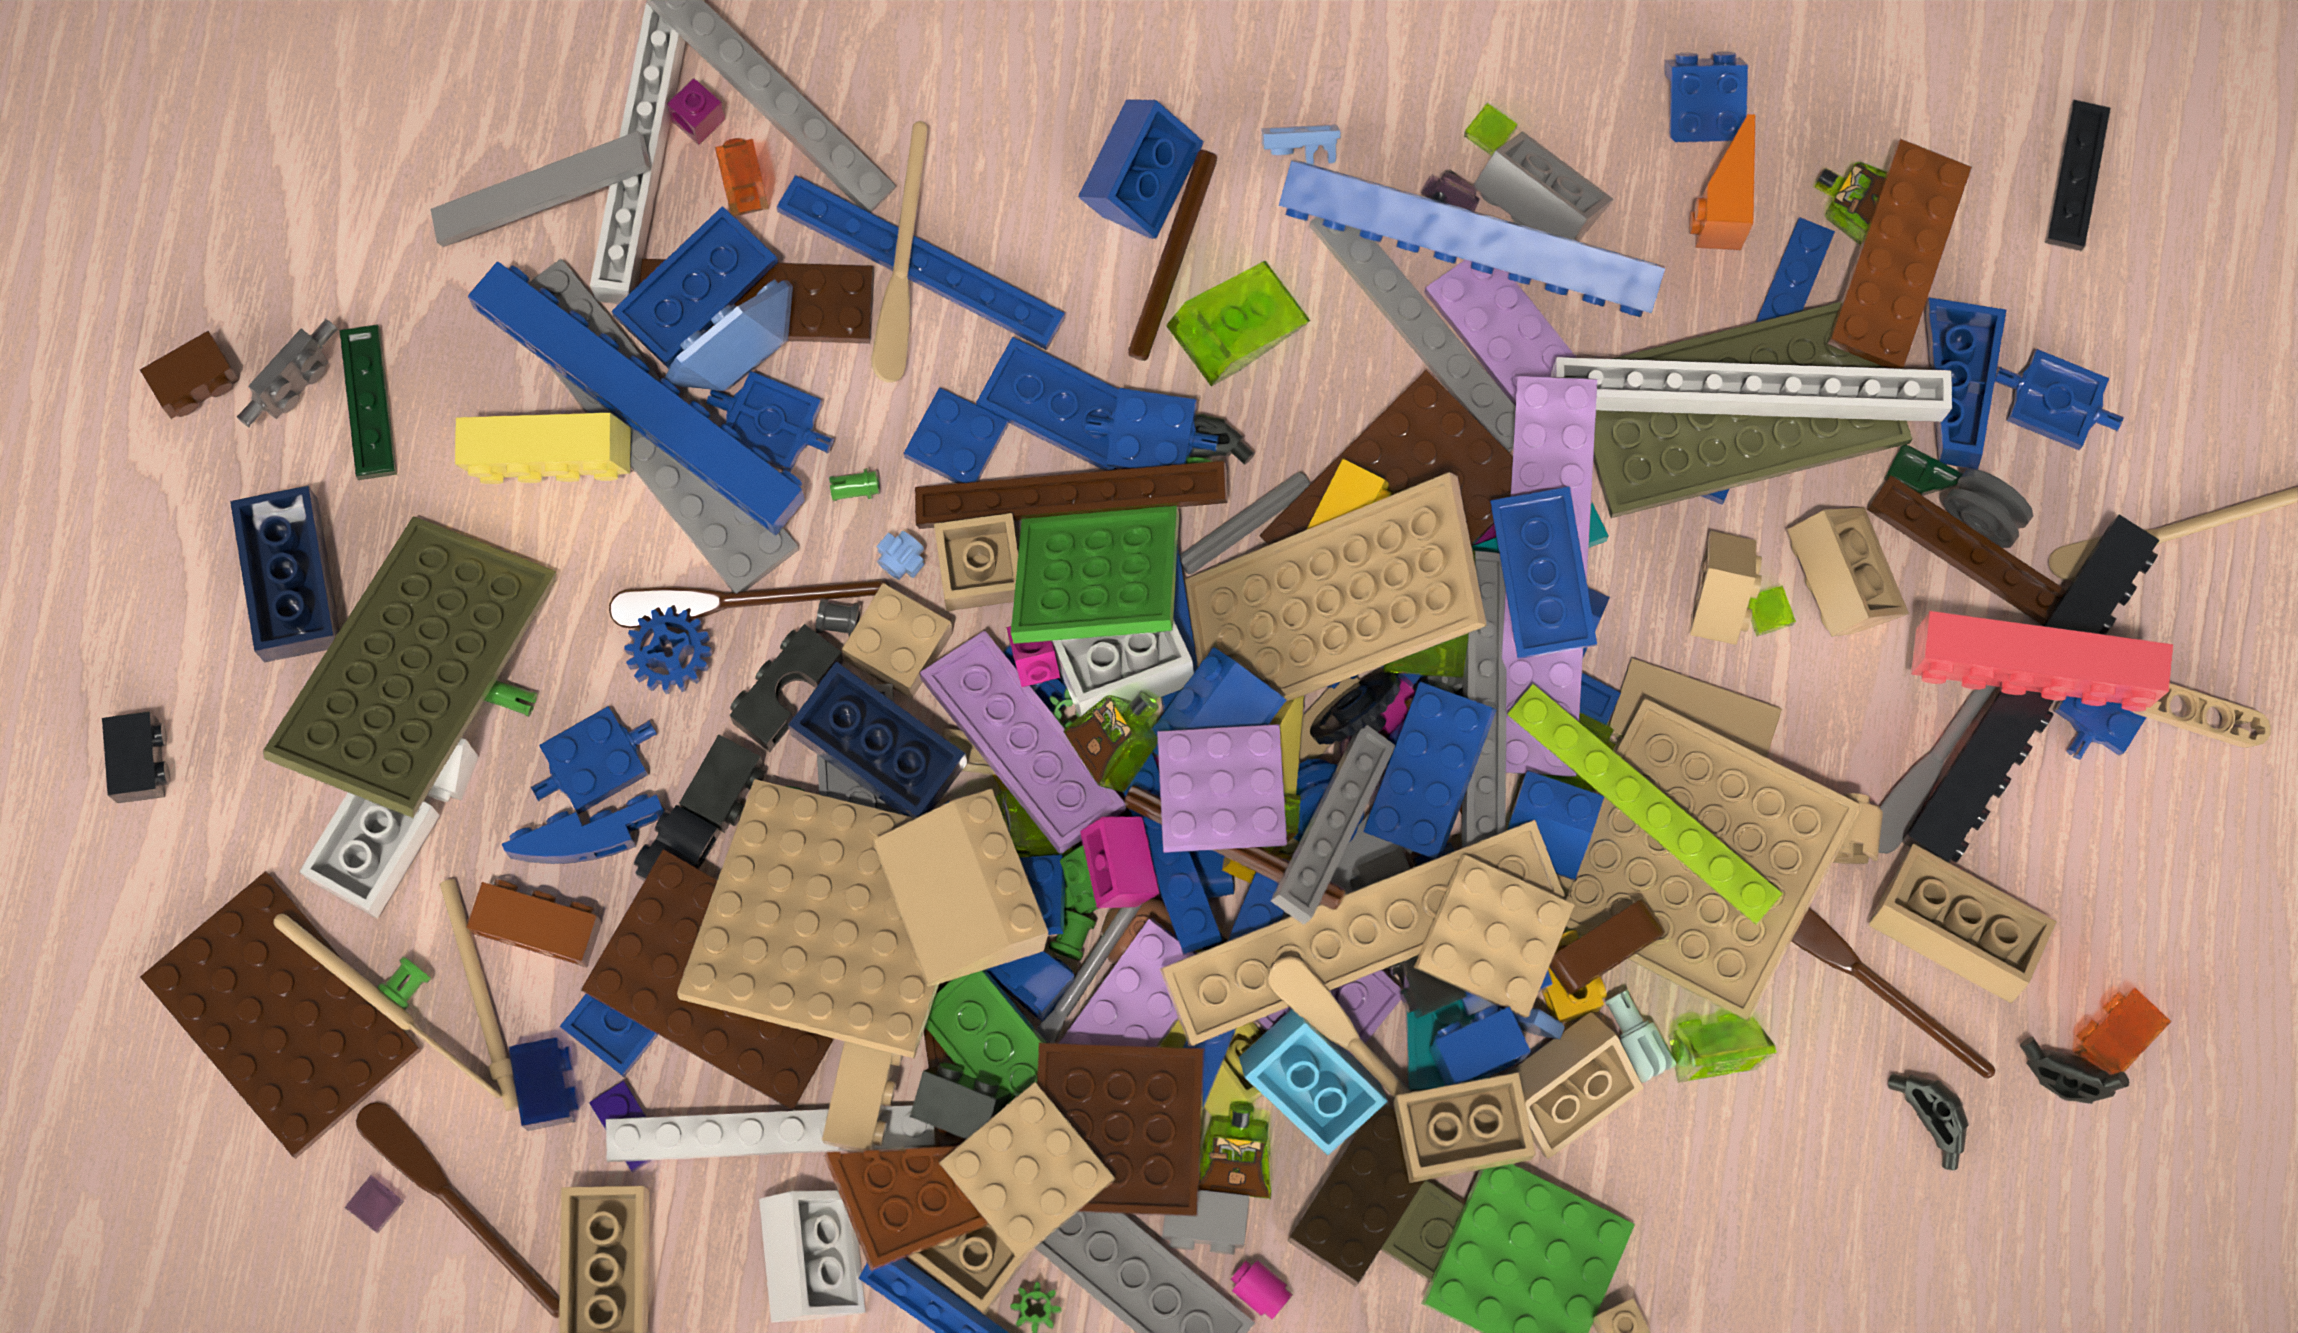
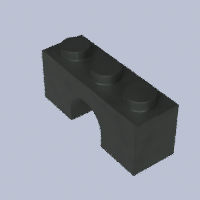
M805 624L798 632L792 630L785 637L780 645L782 652L773 662L768 660L761 666L755 676V679L758 681L749 692L743 690L730 706L732 713L729 716L732 723L769 752L772 751L789 730L788 724L793 719L792 713L778 702L779 693L782 688L792 681H804L816 689L836 662L840 665L844 662L840 650Z

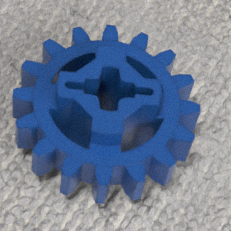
M667 607L665 616L660 617L658 612L653 609L651 610L652 620L649 622L641 617L637 619L641 627L639 632L629 630L628 635L634 641V644L625 645L624 650L627 654L634 657L630 658L626 663L630 670L638 669L634 677L639 683L648 678L647 687L649 690L654 691L658 684H661L665 694H670L672 685H677L681 692L686 691V680L690 679L696 684L699 682L696 675L697 670L708 671L709 667L702 658L712 656V650L710 647L702 644L710 640L707 632L697 633L702 627L701 621L697 618L689 623V614L686 610H683L676 617L672 607ZM667 627H677L685 632L677 634L668 630ZM654 632L650 644L644 647L647 638ZM671 644L673 648V655L670 657H666L664 654L663 646ZM693 654L690 663L683 669L682 666L687 656ZM649 667L652 669L660 667L667 670L669 675L656 673L649 669Z

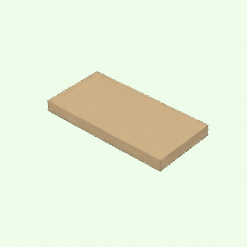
M1632 658L1620 690V697L1609 723L1607 734L1623 739L1644 698L1767 758L1782 709Z

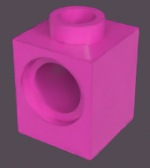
M1011 626L1006 627L1021 687L1060 678L1052 641L1014 644L1011 636Z

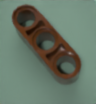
M1641 899L1555 953L1549 967L1569 996L1662 937L1666 932L1644 899Z

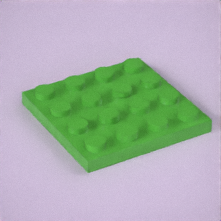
M1177 506L1022 519L1011 624L1013 643L1173 631L1179 527Z
M1513 1164L1481 1169L1478 1172L1421 1304L1480 1333H1589L1594 1322L1593 1318L1597 1315L1635 1224Z

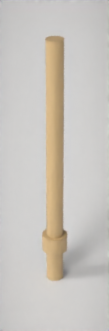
M455 879L445 880L440 883V888L492 1062L489 1065L493 1082L498 1083L505 1110H516L522 1106L513 1079L517 1075L513 1060L507 1058L471 932L466 928L468 922Z

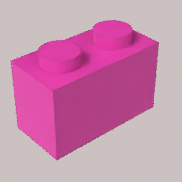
M1101 817L1080 831L1097 908L1138 907L1159 894L1157 876L1154 872L1149 850V840L1145 833L1142 817Z

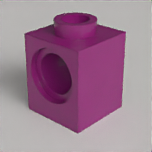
M695 78L667 103L671 121L698 145L725 120L721 101Z

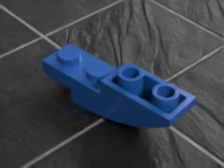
M643 794L629 800L626 803L627 807L612 813L611 810H605L593 815L589 819L590 823L583 825L581 818L576 812L570 815L568 811L560 812L549 817L546 820L547 825L533 831L531 827H527L512 833L509 836L510 840L502 843V847L510 859L530 863L569 864L597 860L635 848L636 845L631 832L658 821L664 812V808L657 794L649 797L648 794Z

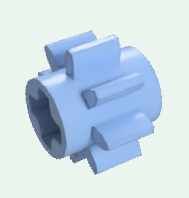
M901 531L896 538L888 532L876 546L881 554L877 563L888 574L898 580L905 573L914 578L925 565L923 563L924 559L920 556L924 551V547L914 537L904 531Z

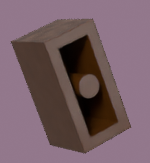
M209 331L204 332L140 369L161 407L171 419L176 416L183 417L197 409L199 403L211 396L219 397L227 393L232 388V384L239 381Z

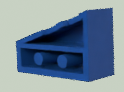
M1044 951L986 969L1006 993L1041 1022L1055 1010L1057 1003L1074 981V972L1057 957L1053 959Z

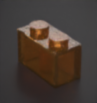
M733 138L725 141L723 145L715 147L731 214L735 217L769 209L753 139Z
M2133 988L2124 995L2117 991L2103 1005L2102 1008L2107 1013L2100 1021L2096 1023L2091 1019L2076 1034L2080 1042L2072 1051L2077 1056L2088 1060L2089 1063L2099 1066V1068L2110 1075L2121 1071L2125 1072L2172 1021L2136 988Z

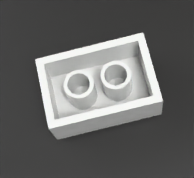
M1174 619L1173 631L1052 641L1059 671L1082 723L1093 716L1094 710L1096 708L1099 710L1108 698L1111 699L1118 712L1130 709V703L1139 693L1145 703L1183 689L1194 674L1192 659ZM1105 712L1104 718L1109 717V715Z
M347 793L299 872L312 883L378 919L440 815L431 805L424 801L414 818Z

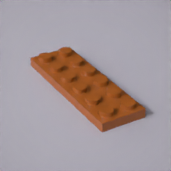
M1900 139L1898 141L1835 319L1828 345L1889 369L1904 368L1972 166L1906 140Z

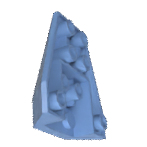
M774 279L757 293V296L737 307L734 304L733 306L728 305L711 319L714 324L707 332L705 330L701 332L698 330L680 344L684 351L669 365V370L664 379L674 386L719 391L729 390L788 341L793 292L792 284L788 280L778 283Z

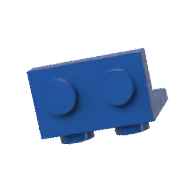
M1715 52L1713 53V58L1698 59V54L1677 53L1675 54V59L1665 60V76L1670 80V138L1678 143L1733 141L1747 116L1748 64L1741 58H1736V53Z

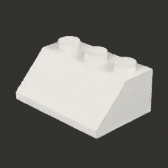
M838 1190L789 1191L759 1199L771 1322L807 1321L865 1313L863 1284L858 1279L861 1274L858 1238Z

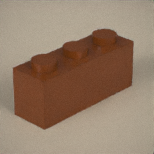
M495 879L493 885L485 882L481 883L466 927L473 935L582 967H588L602 924L599 917L593 914L594 908L578 902H571L570 907L555 903L556 897L535 890L532 896L517 892L518 886L503 880Z

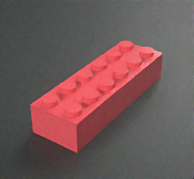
M1929 611L1916 628L1911 675L1922 676L1921 680L1923 682L1931 684H1944L1946 680L1962 682L1961 686L1968 689H1985L1986 685L2002 687L2001 691L2003 693L2011 695H2024L2026 691L2042 693L2041 697L2048 700H2065L2066 696L2082 698L2081 702L2083 704L2091 706H2104L2106 702L2122 704L2121 708L2124 710L2139 712L2145 711L2146 707L2150 708L2169 692L2173 644Z

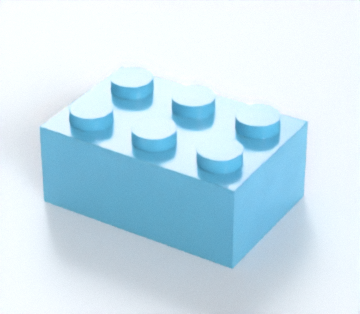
M1293 1009L1239 1057L1245 1078L1327 1155L1332 1153L1388 1102L1381 1083L1348 1050L1330 1041L1305 1018H1301Z

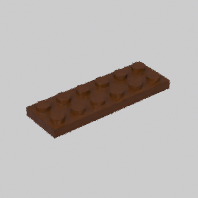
M642 259L640 283L666 259ZM777 263L735 303L737 307L757 296V293L774 279L778 283L788 280L793 286L788 341L870 344L873 266Z

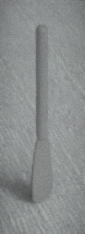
M1986 685L1985 689H1975L1934 749L1908 772L1882 803L1880 809L1883 811L1879 853L1887 854L1895 851L1900 846L1937 783L1945 759L1996 686Z
M1143 904L1133 908H1120L1075 976L1074 981L1057 1003L1055 1010L1037 1027V1032L1047 1043L1055 1044L1066 1017L1070 1015Z

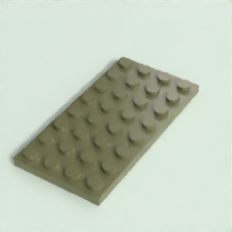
M1841 302L1612 358L1622 360L1886 368L1827 344ZM1596 410L1593 461L1610 518H1615L1910 444L1912 435L1907 421Z
M413 516L263 749L264 759L414 818L556 582V571Z

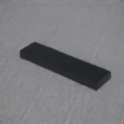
M2075 99L2070 104L2044 242L2046 244L2082 251L2085 248L2111 107Z

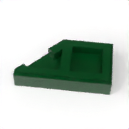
M1906 444L1900 447L1884 480L1887 481L1892 475L1924 496L1958 486V480L1963 473Z

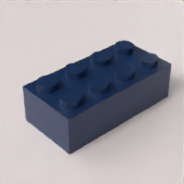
M309 486L230 501L255 653L265 663L328 650L340 628L318 498Z
M838 662L833 665L788 724L792 737L897 812L913 819L932 811L967 765L966 753Z

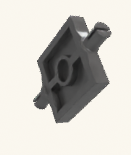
M325 318L311 335L300 328L250 383L248 387L252 391V400L236 416L237 419L249 428L263 411H267L276 420L282 413L291 411L299 400V394L306 386L316 383L324 374L325 365L328 361L322 353L323 345L338 330L337 327Z

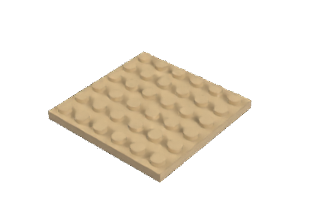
M1644 698L1616 754L1782 892L1783 895L1758 924L1755 925L1604 798L1575 881L1557 875L1565 895L1561 898L1575 904L1566 927L1570 930L1576 929L1577 933L1583 936L1630 905L1644 899L1666 933L1628 958V960L1749 1022L1862 806L1823 785Z
M754 779L677 991L679 999L915 1058L939 984L930 987L926 984L873 844L874 839L914 819L909 816Z

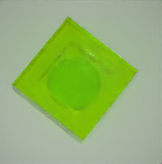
M1487 102L1466 128L1464 137L1492 156L1498 148L1510 139L1517 130L1518 124Z
M1783 585L1760 592L1757 599L1750 597L1747 608L1752 609L1751 623L1757 637L1795 624L1796 620Z

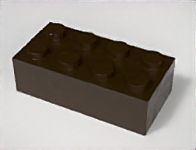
M1384 1104L1362 1125L1288 1240L1290 1244L1355 1287L1365 1275L1425 1181L1412 1183L1409 1181L1395 1110Z

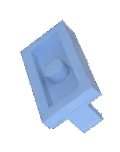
M1338 125L1261 128L1264 150L1271 149V154L1273 155L1293 154L1294 148H1303L1302 146H1304L1306 162L1314 164V152L1318 150L1319 145H1322L1323 149L1327 151L1328 163L1336 161L1337 138H1340Z

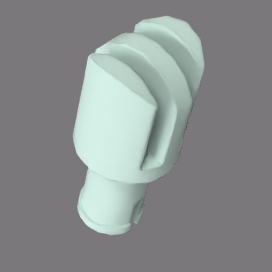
M1628 990L1605 1002L1623 1032L1620 1035V1042L1641 1083L1676 1066L1677 1063L1654 1022L1649 1023L1648 1020L1644 1022Z

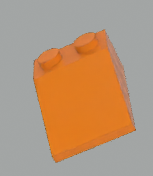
M1748 114L1709 181L1703 197H1697L1695 211H1691L1689 221V233L1696 235L1695 248L1741 250L1754 224L1756 114Z

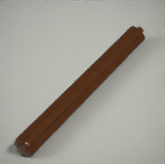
M1199 150L1195 158L1128 349L1129 356L1134 359L1146 361L1151 352L1217 163V155L1213 152Z
M1132 786L1125 797V806L1162 825L1161 797L1139 786ZM1262 847L1213 850L1280 883L1290 861ZM1330 881L1320 904L1336 910L1344 899V888Z

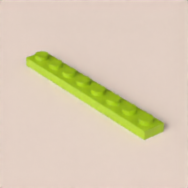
M1534 684L1507 713L1508 717L1755 925L1758 924L1783 895L1782 892Z

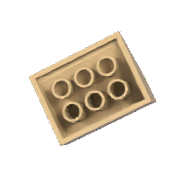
M992 789L953 800L873 840L874 847L928 987L1044 951L1049 932Z

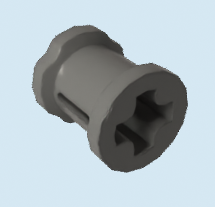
M821 598L817 612L816 633L822 634L824 630L847 633L850 636L860 620L861 604L854 603L853 606L829 603L826 598Z

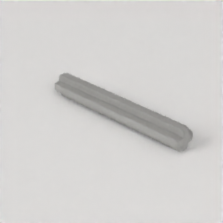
M1302 472L1295 473L1180 555L1181 567L1188 574H1193L1288 507L1311 485L1309 480Z

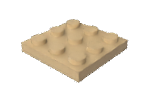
M1461 855L1414 968L1504 1009L1510 1007L1515 1014L1528 1017L1575 904L1472 857Z
M1036 1082L940 1162L941 1166L1018 1260H1021L1116 1179Z

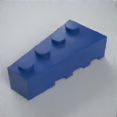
M1928 298L1925 321L1930 370L1951 371L1952 409L1942 422H1935L1939 461L1946 465L1978 470L1983 455L2007 310Z

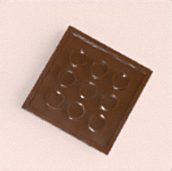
M1039 1043L1037 1084L1116 1178L1077 1212L1198 1217L1204 1049Z

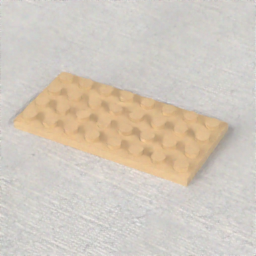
M1450 472L1184 579L1197 666H1200L1212 648L1215 647L1287 699L1286 702L1487 626L1458 477Z

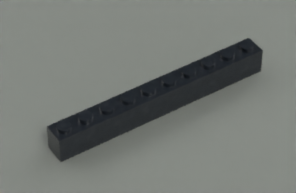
M2119 514L2109 524L2065 594L2052 611L2048 622L2046 621L2043 627L2106 635L2117 619L2111 614L2118 603L2125 606L2138 586L2132 583L2139 571L2146 574L2158 557V554L2153 552L2159 539ZM2000 690L1902 842L1909 847L1915 844L1948 863L1950 860L1957 863L1969 846V843L1964 838L1971 828L1978 831L1991 812L1985 806L1993 795L1999 798L2011 782L2012 778L2006 774L2014 763L2020 766L2032 750L2033 746L2027 742L2034 731L2041 734L2051 721L2054 714L2048 710L2055 700L2042 698V693L2026 691L2024 695H2011Z

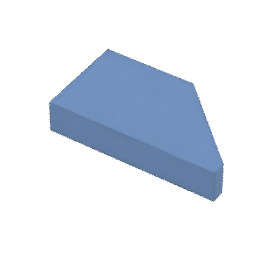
M1532 1008L1528 1017H1522L1513 1013L1521 1030L1530 1034L1560 1040L1565 1026L1540 1009Z

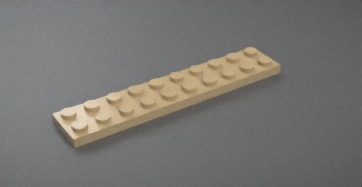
M1529 821L1348 893L1344 896L1341 905L1336 910H1332L1322 904L1318 905L1312 919L1304 925L1290 916L1160 968L1189 1046L1290 1007L1273 991L1269 984L1268 976L1270 969L1281 958L1295 957L1304 962L1330 991L1419 955L1461 855L1472 857L1559 898L1565 896L1536 821Z

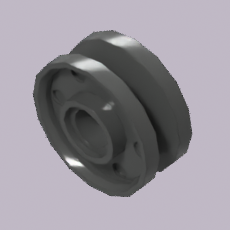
M1977 469L1966 470L1958 480L1959 489H1952L1943 501L1948 513L2001 548H2011L2019 537L2018 529L2025 528L2034 516L2031 506L2018 491L2000 478Z

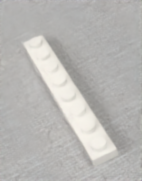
M913 1105L884 1107L881 1121L887 1122L882 1146L875 1145L874 1150L900 1149L902 1146L904 1148L935 1147L934 1126L911 1118L910 1114ZM829 1109L606 1120L607 1162L853 1150L823 1143L822 1136Z

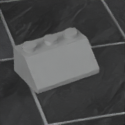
M1521 132L1494 152L1473 185L1475 189L1481 192V196L1486 202L1501 207L1511 215L1515 223L1576 241L1582 239L1613 200L1612 197L1524 132Z

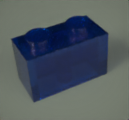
M557 1037L509 1046L521 1126L525 1130L531 1131L576 1122L574 1111L580 1110V1101L576 1086L570 1087L567 1071L574 1069L570 1047H563V1043Z

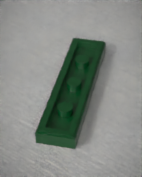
M377 324L339 330L356 478L358 480L397 475L380 327Z

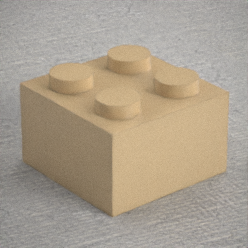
M1012 513L934 524L946 611L1014 602L1018 550Z
M882 583L842 648L844 659L885 684L892 683L893 689L913 699L922 684L920 672L935 663L953 634L951 621Z

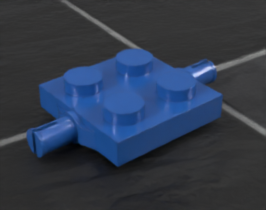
M2039 349L2034 352L2028 369L2022 375L2004 369L2001 366L1996 373L1995 382L2015 390L2014 404L2007 419L2008 422L2076 450H2080L2083 447L2088 432L2095 423L2118 432L2124 416L2102 409L2103 394L2109 381L2108 377Z
M752 371L749 372L743 387L734 397L716 390H711L710 395H708L706 402L708 405L710 404L727 411L725 424L741 437L739 442L749 450L753 447L760 449L771 459L770 465L791 473L799 453L807 445L824 451L827 454L831 450L830 447L833 445L834 438L814 431V421L822 406L821 399Z
M1119 388L1116 409L1111 419L1088 415V423H1086L1085 428L1086 432L1108 434L1109 450L1106 465L1120 469L1187 464L1194 448L1216 452L1217 444L1219 443V435L1196 433L1194 422L1198 404L1196 399Z
M2066 696L2065 700L2058 703L2054 712L2069 721L2078 732L2076 738L2067 749V753L2069 755L2074 754L2073 758L2078 760L2082 759L2091 742L2104 745L2118 756L2124 754L2147 718L2122 709V704L2106 702L2104 706H2091L2083 704L2081 702L2082 698Z
M607 706L539 745L549 762L551 776L531 786V789L538 801L560 790L570 799L579 815L648 776L639 760L637 745L656 736L657 733L649 720L628 732L626 728L618 723L611 709Z

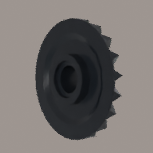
M1385 671L1356 683L1321 711L1311 725L1310 735L1318 744L1329 745L1334 742H1341L1347 736H1353L1360 729H1365L1366 725L1379 732L1386 724V719L1382 713L1387 710V706L1393 703L1398 695L1401 684L1400 680L1394 672Z

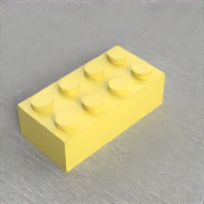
M611 413L456 418L455 465L467 471L468 476L480 478V483L501 484L504 478L518 477V481L523 483H539L543 476H556V480L562 482H576L580 480V475H594L595 480L613 481L618 479V474H630L631 428Z

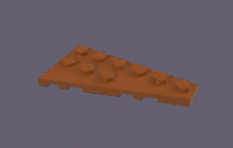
M957 1147L910 1148L905 1151L879 1152V1150H864L858 1153H841V1151L825 1153V1160L871 1271L989 1225L940 1164Z

